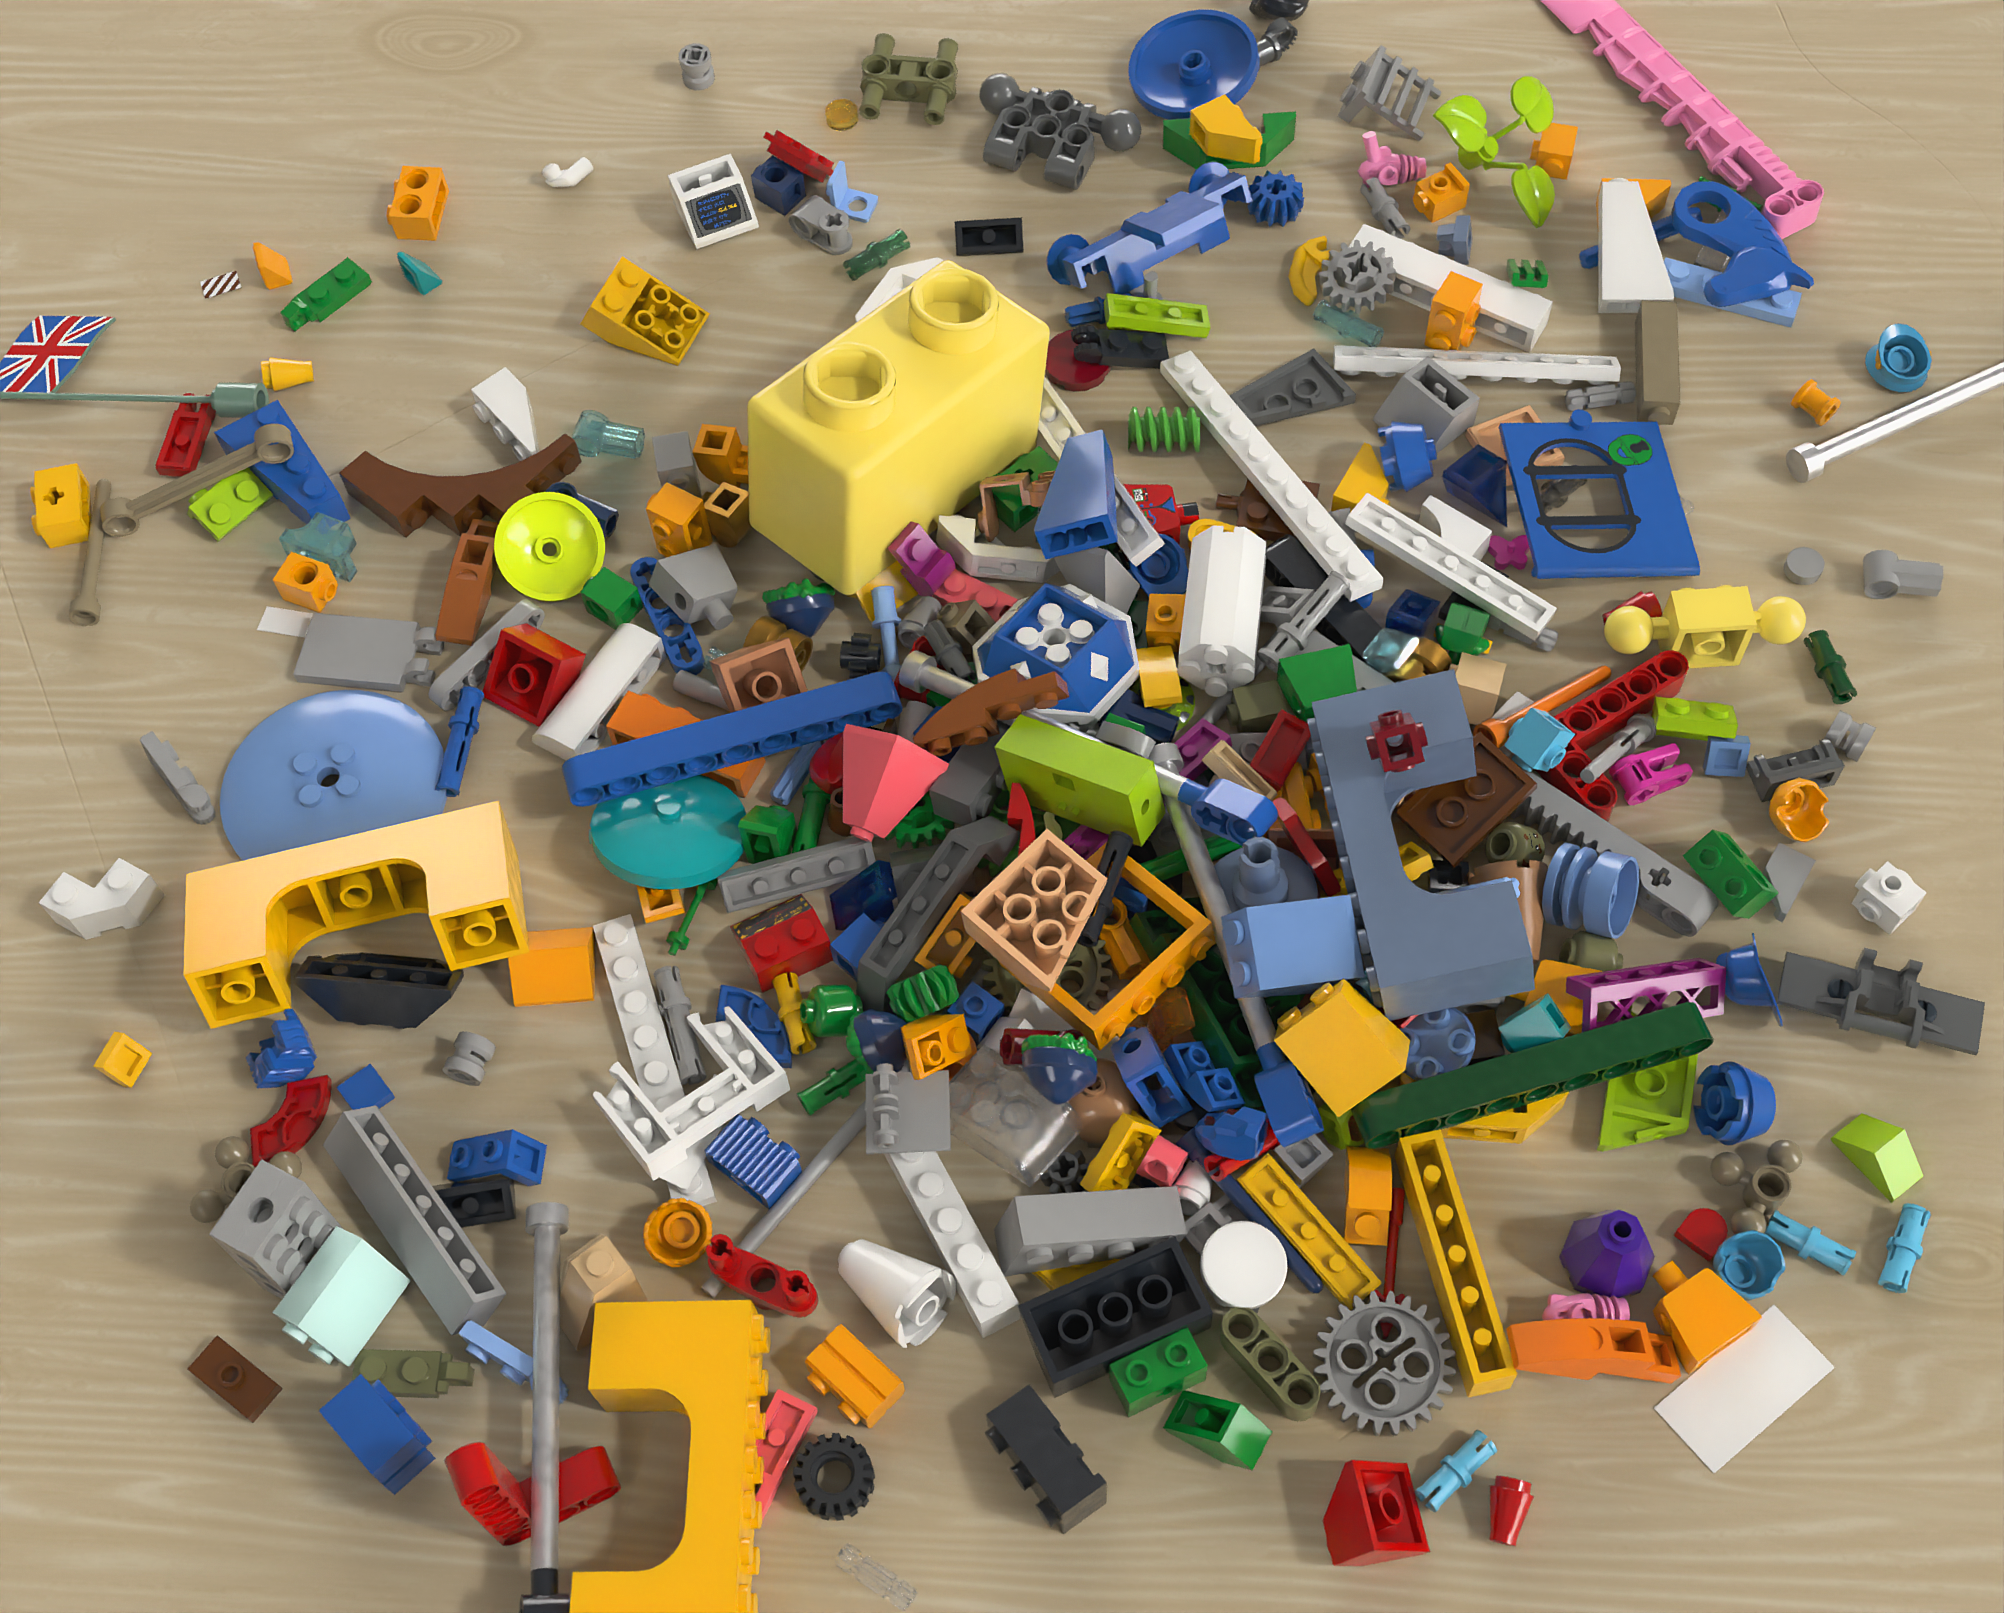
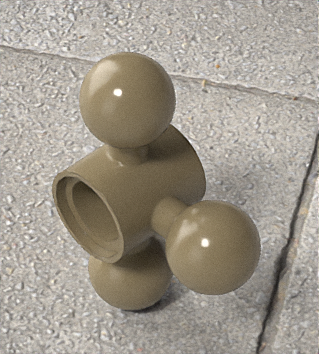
M231 1136L224 1138L218 1143L215 1149V1158L220 1166L227 1169L221 1179L223 1191L218 1193L214 1190H202L194 1195L190 1202V1212L197 1221L211 1223L220 1218L225 1205L233 1201L254 1171L255 1167L246 1163L249 1157V1147L243 1139ZM279 1152L269 1161L273 1166L296 1178L301 1174L302 1163L299 1157L292 1152Z
M1790 1140L1774 1142L1767 1152V1159L1770 1165L1758 1168L1754 1174L1745 1170L1743 1160L1735 1153L1723 1152L1714 1157L1710 1165L1712 1177L1719 1184L1732 1186L1739 1183L1745 1186L1743 1201L1747 1207L1738 1210L1732 1217L1731 1228L1734 1234L1750 1230L1765 1233L1766 1220L1764 1216L1773 1214L1787 1198L1791 1191V1180L1787 1173L1794 1172L1801 1165L1802 1152L1796 1143ZM1758 1184H1765L1771 1187L1775 1197L1763 1194Z

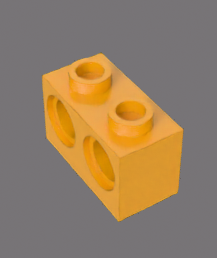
M402 166L400 177L394 182L392 205L389 204L387 207V221L389 225H392L397 239L436 241L449 193L441 167Z

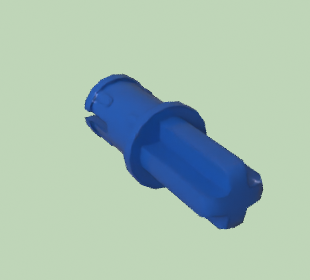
M1098 296L1092 302L1067 307L1065 309L1066 322L1070 327L1093 322L1104 324L1106 322L1104 312L1105 299H1101Z

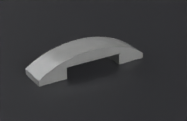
M1312 1135L1285 1148L1280 1144L1274 1149L1272 1157L1294 1183L1302 1189L1333 1158V1154L1316 1135ZM1225 1194L1214 1204L1211 1202L1207 1203L1185 1221L1187 1235L1184 1238L1201 1257L1204 1245L1217 1229L1228 1223L1248 1220Z

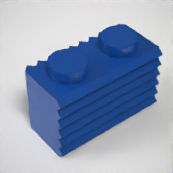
M738 1114L708 1145L704 1152L709 1163L767 1209H770L802 1173L798 1161L800 1155L788 1143L781 1141L778 1145L771 1138H768L769 1131L757 1119L751 1117L747 1121Z

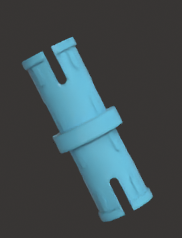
M1903 1204L1894 1236L1889 1237L1886 1248L1889 1251L1878 1284L1892 1292H1907L1913 1266L1923 1253L1921 1243L1931 1213L1925 1211L1926 1209L1919 1205Z
M1777 1210L1770 1217L1764 1233L1799 1251L1797 1256L1805 1260L1810 1257L1843 1276L1852 1263L1850 1260H1853L1856 1254L1855 1250L1849 1249L1820 1234L1821 1229L1815 1226L1808 1228L1779 1213Z
M1476 1430L1453 1456L1447 1454L1440 1461L1442 1467L1421 1487L1415 1490V1494L1421 1502L1433 1490L1437 1491L1436 1495L1425 1504L1430 1511L1436 1513L1439 1507L1460 1486L1465 1488L1472 1482L1471 1475L1497 1452V1448L1492 1441H1489L1479 1452H1476V1448L1487 1438L1483 1432Z

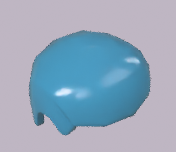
M1750 1230L1729 1237L1718 1247L1714 1256L1713 1268L1714 1273L1744 1300L1750 1301L1763 1297L1774 1290L1778 1278L1785 1271V1261L1781 1247L1769 1235Z

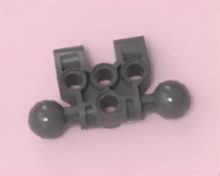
M1005 73L992 74L981 84L979 97L982 105L988 112L999 115L985 143L983 160L986 163L1017 171L1025 157L1029 153H1035L1038 157L1047 159L1044 180L1077 190L1095 159L1094 136L1091 131L1101 134L1105 145L1114 151L1129 150L1140 139L1142 131L1140 121L1136 114L1127 109H1116L1107 115L1096 113V105L1091 103L1083 104L1080 100L1074 99L1073 95L1066 90L1058 89L1045 93L1040 88L1032 87L1029 93L1021 91L1015 79Z

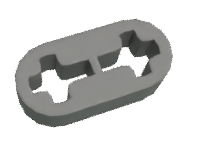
M1103 721L1095 738L1146 759H1148L1156 743L1153 739L1139 731L1107 721Z

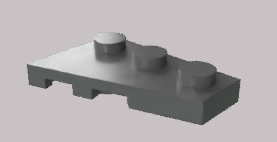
M1314 348L1229 395L1254 426L1353 404L1356 399V393Z

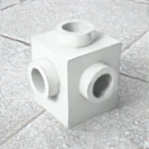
M1887 861L1877 872L1870 868L1858 880L1855 887L1859 889V892L1851 904L1858 909L1859 913L1866 920L1876 923L1890 935L1916 910L1926 892L1916 885L1906 872L1895 868Z

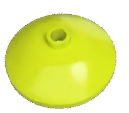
M541 492L524 497L506 511L495 533L494 551L499 570L514 589L535 600L555 602L580 594L586 581L590 577L596 576L600 571L605 556V539L597 518L582 502L562 493ZM546 544H552L556 547L557 552L553 556H546L542 548Z

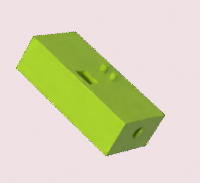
M1022 714L1017 717L995 746L1009 795L1012 782L1020 783L1031 806L1109 834L1111 831H1122L1133 838V844L1141 847L1166 814L1154 761Z

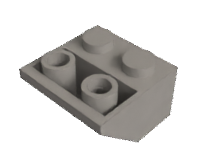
M1427 356L1400 378L1375 414L1373 421L1380 427L1389 426L1392 421L1423 424L1427 439H1434L1436 452L1438 453L1474 425L1480 398Z

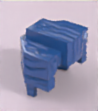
M293 1009L284 1010L286 1020H275L271 1025L273 1034L276 1036L259 1041L261 1053L250 1052L246 1056V1061L250 1066V1071L253 1072L252 1077H254L257 1088L282 1087L290 1082L304 1080L315 1067L313 1062L316 1060L317 1055L309 1033Z

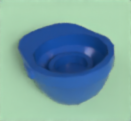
M1159 534L1165 544L1137 567L1128 559V572L1140 584V588L1148 596L1149 594H1184L1186 592L1189 571L1184 548H1181L1169 536Z

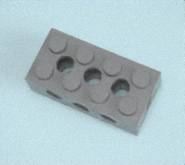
M261 1159L209 1235L263 1289L283 1299L335 1227H342L305 1182Z

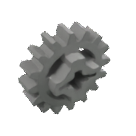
M1355 240L1354 247L1351 248L1344 242L1341 243V252L1338 253L1331 249L1329 251V260L1322 261V272H1319L1323 296H1330V305L1334 306L1339 302L1342 303L1343 312H1346L1350 306L1355 307L1356 314H1360L1362 306H1367L1370 311H1373L1376 300L1384 304L1386 302V293H1393L1394 281L1396 280L1393 258H1385V248L1383 247L1374 251L1372 241H1369L1365 247H1360L1359 240Z

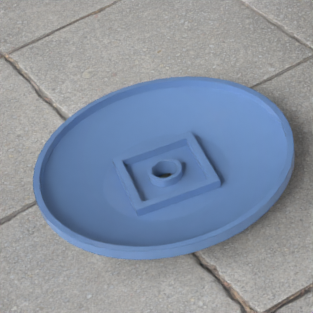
M337 690L302 698L288 704L263 720L243 740L234 753L224 775L220 794V814L224 831L233 849L241 860L244 861L442 814L447 801V789L442 788L440 791H437L435 786L438 782L445 752L436 733L419 713L403 702L387 695L363 690ZM331 774L339 775V779L334 785L329 787L321 786V782L326 776Z

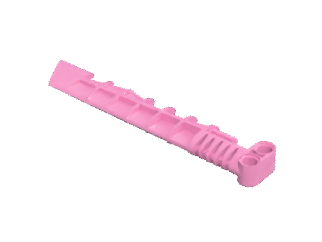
M1540 0L1574 34L1587 30L1591 32L1599 45L1593 50V53L1596 56L1605 55L1615 71L1616 77L1641 92L1638 99L1642 103L1655 101L1669 110L1661 119L1665 126H1674L1680 123L1684 125L1690 135L1684 143L1685 147L1692 151L1699 149L1708 164V170L1712 174L1720 175L1739 193L1746 191L1747 186L1750 185L1765 200L1762 215L1771 223L1781 239L1815 222L1824 195L1823 187L1816 181L1797 178L1796 173L1789 170L1786 163L1780 162V157L1772 154V150L1764 146V142L1759 137H1756L1736 115H1733L1615 0Z

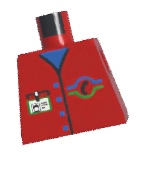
M1123 484L1157 533L1169 536L1179 545L1180 526L1192 525V523L1199 520L1197 503L1191 502L1176 505L1173 487L1168 484ZM1122 550V555H1123L1125 561L1127 562V561H1128V557L1126 556V554H1125V553L1123 552V550Z

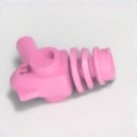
M1374 131L1363 134L1367 160L1361 163L1358 173L1367 188L1370 186L1366 181L1374 177L1380 180L1381 185H1395L1398 181L1400 184H1403L1412 179L1417 181L1418 178H1425L1427 166L1424 157L1418 158L1415 155L1412 158V156H1406L1405 154L1391 153L1390 147L1378 146Z
M1553 1293L1549 1294L1548 1306L1544 1309L1542 1318L1543 1320L1571 1318L1629 1320L1630 1309L1625 1298H1617L1615 1296L1609 1298L1604 1295H1591L1589 1293L1570 1296Z

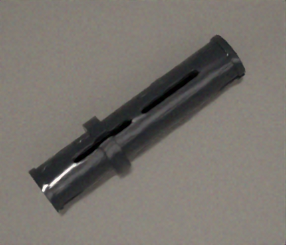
M1111 831L1108 835V841L1097 870L1107 877L1112 861L1114 862L1107 883L1100 895L1096 913L1094 915L1095 905L1077 940V943L1086 947L1097 946L1105 919L1112 914L1114 908L1112 899L1122 875L1129 850L1133 844V838L1127 833Z

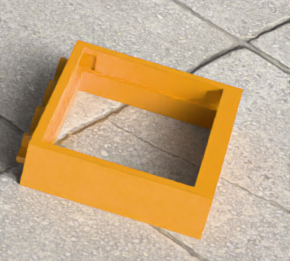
M1107 842L1086 860L1096 870ZM1127 856L1121 876L1187 930L1098 1013L1093 1015L1057 983H1055L1051 992L1024 983L999 961V964L1070 1026L1080 1031L1099 1051L1115 1036L1120 1038L1131 1021L1138 1015L1147 1013L1154 1005L1156 998L1168 987L1176 986L1183 978L1185 971L1197 960L1201 961L1206 958V952L1216 943L1212 922L1130 856ZM1112 861L1111 866H1110V868H1109V871H1108V874H1107V877H1106L1107 879H1108V876H1109V873H1110V870H1111V867H1112L1114 861Z

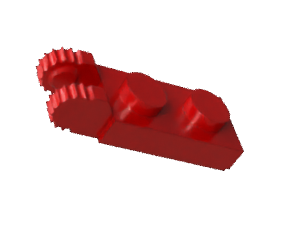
M193 393L183 394V396H196ZM197 403L179 404L178 409L173 413L155 464L159 475L182 477L196 470L212 421L216 416V410L212 408L211 403H201L198 412H195Z

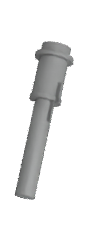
M1641 713L1631 716L1627 721V726L1615 734L1613 743L1581 771V779L1588 784L1594 782L1622 755L1631 754L1640 744L1652 740L1656 734L1654 719L1650 715Z

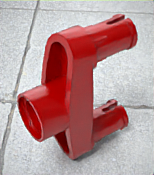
M717 1234L710 1239L712 1246L707 1244L706 1254L708 1255V1266L713 1276L732 1290L752 1300L757 1308L763 1310L773 1309L798 1318L807 1317L817 1308V1291L803 1271H789L767 1259L737 1248L727 1235ZM770 1278L775 1280V1285L771 1290L762 1293L755 1290L757 1283L762 1279Z

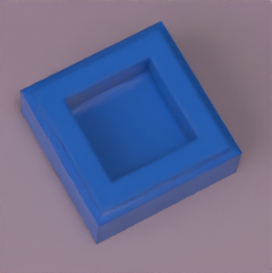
M371 1063L336 1087L352 1110L377 1106L380 1109L395 1098Z

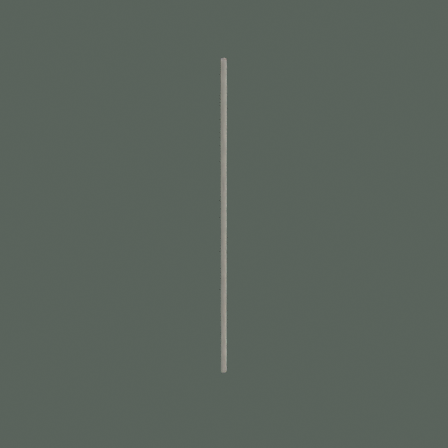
M1276 631L1270 637V639L1263 645L1262 648L1266 649V647L1276 637L1278 631ZM1258 655L1256 657L1255 677L1266 666L1259 659ZM1227 691L1224 696L1218 697L1198 721L1204 718L1214 725L1226 712V705L1231 704L1232 691ZM980 968L959 992V996L972 982L984 989L986 985L982 984L983 976L992 972ZM952 1004L948 1005L940 1015H947V1010ZM907 1059L902 1070L898 1073L911 1072ZM866 1100L740 1242L737 1248L754 1253L866 1125ZM712 1274L701 1289L714 1299L725 1285Z

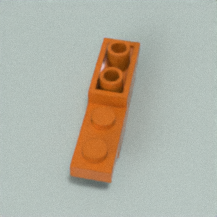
M1571 1318L1513 1324L1506 1328L1513 1365L1516 1370L1590 1380L1596 1374L1604 1373L1670 1384L1681 1377L1672 1337L1649 1333L1645 1322L1604 1318Z

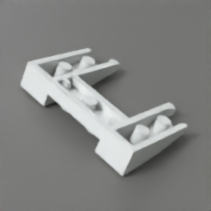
M724 1007L726 1021L703 1025L699 1013L686 1017L688 1024L722 1068L723 1072L661 1113L619 1062L614 1063L609 1070L610 1075L617 1079V1082L607 1097H603L597 1091L593 1093V1098L601 1111L653 1181L659 1178L657 1176L686 1160L688 1156L685 1149L748 1107L752 1106L758 1112L790 1090L784 1069L730 1007Z

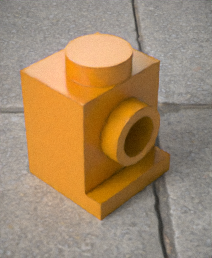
M1450 162L1445 164L1444 170L1416 182L1413 195L1414 205L1431 223H1434L1466 207L1470 184Z

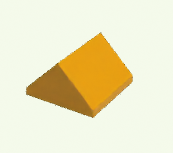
M593 927L528 931L529 953L508 957L515 1007L594 1001L595 932Z

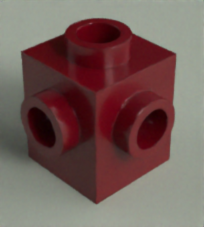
M1402 710L1387 711L1378 715L1377 721L1370 722L1372 735L1365 736L1371 760L1379 759L1384 772H1403L1414 768L1415 764L1425 762L1421 748L1428 746L1422 722L1415 723L1410 712L1403 714ZM1401 735L1400 740L1395 743L1387 741V738Z

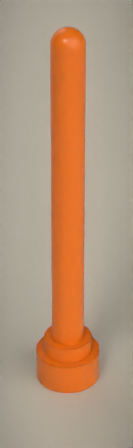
M1605 665L1600 666L1503 720L1489 718L1475 726L1473 736L1481 732L1497 748H1501L1509 738V731L1518 719L1524 718L1531 707L1548 713L1608 680L1612 674L1611 669Z

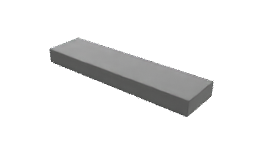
M852 837L732 869L717 878L726 911L730 913L876 874L878 869L871 842Z

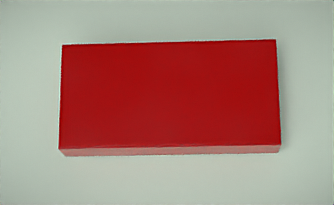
M1281 709L1249 764L1277 793L1281 790L1311 736L1308 723Z

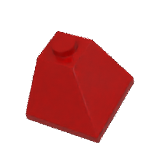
M1364 1460L1345 1462L1322 1520L1326 1534V1545L1331 1555L1333 1566H1367L1429 1553L1430 1549L1408 1464Z

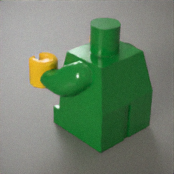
M1456 602L1451 604L1445 624L1437 623L1433 636L1436 637L1437 643L1442 648L1449 650L1448 655L1451 658L1452 664H1459L1462 652L1475 656L1481 653L1489 654L1493 641L1483 638L1491 614Z

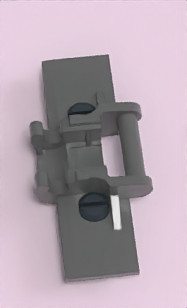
M1863 948L1856 962L1855 969L1786 952L1777 1004L1837 1019L1836 1023L1839 1024V1029L1849 1031L1850 1028L1893 1038L1906 1042V1046L1911 1048H1917L1919 1041L1975 1056L1978 1054L1985 1002L1920 986V983L1916 982L1922 970L1923 962L1910 959L1903 969L1896 971L1874 965L1877 951ZM1855 1009H1856V1010H1860V1011H1864V1012H1868V1013H1872V1014H1874V1015H1876V1016H1883V1017H1887V1018L1899 1020V1021L1901 1022V1024H1900V1023H1897V1022H1893V1021H1889V1020H1885V1019L1873 1017V1016H1870V1015L1858 1013V1012H1855Z

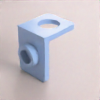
M839 160L832 176L827 182L826 195L830 197V204L846 212L849 219L867 223L878 203V196L848 188L845 162ZM855 200H862L867 203V207L859 212L850 210L848 206Z

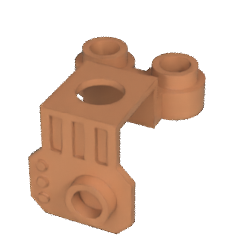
M1055 471L1038 474L1039 480L1030 483L1029 472L986 477L981 482L979 487L983 511L978 513V526L980 532L985 533L988 542H992L999 534L998 513L992 487L1019 484L1022 506L1042 507Z

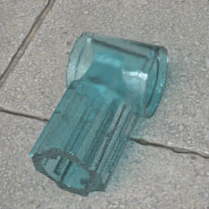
M584 410L579 416L571 438L576 441L579 454L582 456L595 457L599 452L636 459L643 452L645 432L644 428L610 422L600 412Z

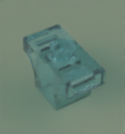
M316 512L307 525L298 529L286 528L279 538L287 556L290 552H294L328 564L334 577L351 582L357 573V569L350 557L357 543L346 522Z

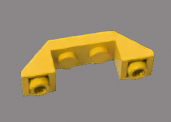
M1401 1073L1397 1087L1415 1082V1080L1406 1073ZM1569 1092L1521 1106V1113L1516 1112L1514 1109H1509L1442 1129L1443 1138L1521 1144L1563 1108Z

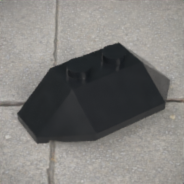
M363 952L334 954L325 958L315 955L306 958L294 976V983L337 1021L352 1022L357 1025L374 1024L406 1029L416 1028L450 1000L464 977L463 969L450 971L446 962L431 958Z

